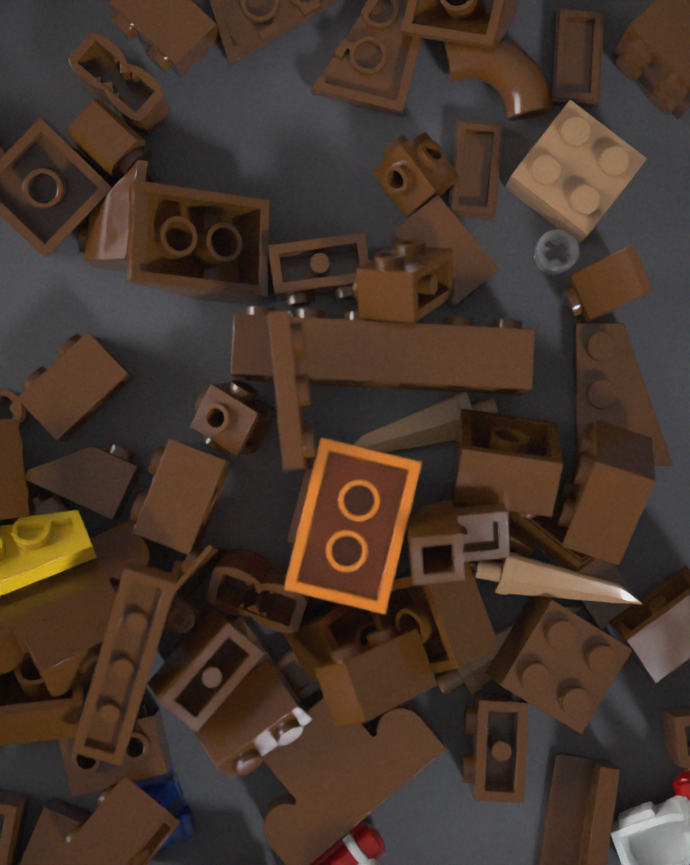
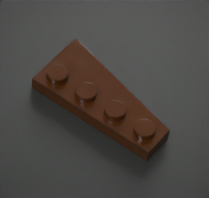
M209 0L230 66L339 1Z

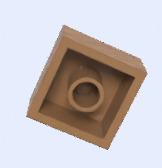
M569 100L513 172L505 188L577 244H580L593 230L647 158L573 101Z

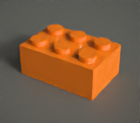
M321 438L284 589L385 614L422 462Z

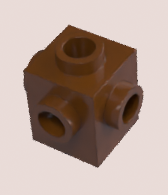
M427 132L409 140L405 135L395 139L382 151L385 159L372 171L381 183L386 195L396 203L406 218L416 213L436 195L440 197L460 178L446 159L443 149L430 138Z
M232 380L231 383L211 384L210 387L200 394L196 401L195 411L197 413L190 427L205 435L203 441L218 451L226 453L230 451L236 456L255 453L258 451L277 410L256 398L258 391L242 381Z

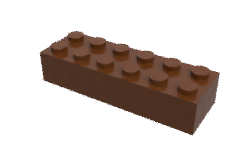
M247 306L246 314H234L231 375L236 380L275 383L268 312H275V308ZM295 310L293 320L294 323H303L306 353L298 354L300 374H308L309 385L458 393L467 391V393L521 396L532 390L535 329H522L521 320L494 319L492 325L481 327L473 326V318L449 316L443 317V322L440 324H424V317L415 323L385 322L359 318V311L345 312L344 319H328L325 317V311Z

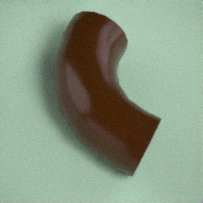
M502 38L495 49L442 41L450 82L480 80L491 84L502 97L509 121L530 119L545 115L554 110L552 95L540 66L517 43Z

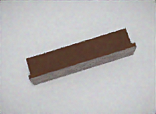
M176 560L172 573L130 561L127 562L73 745V753L119 766L122 765L183 562Z
M562 753L555 754L539 865H607L620 769L612 761Z

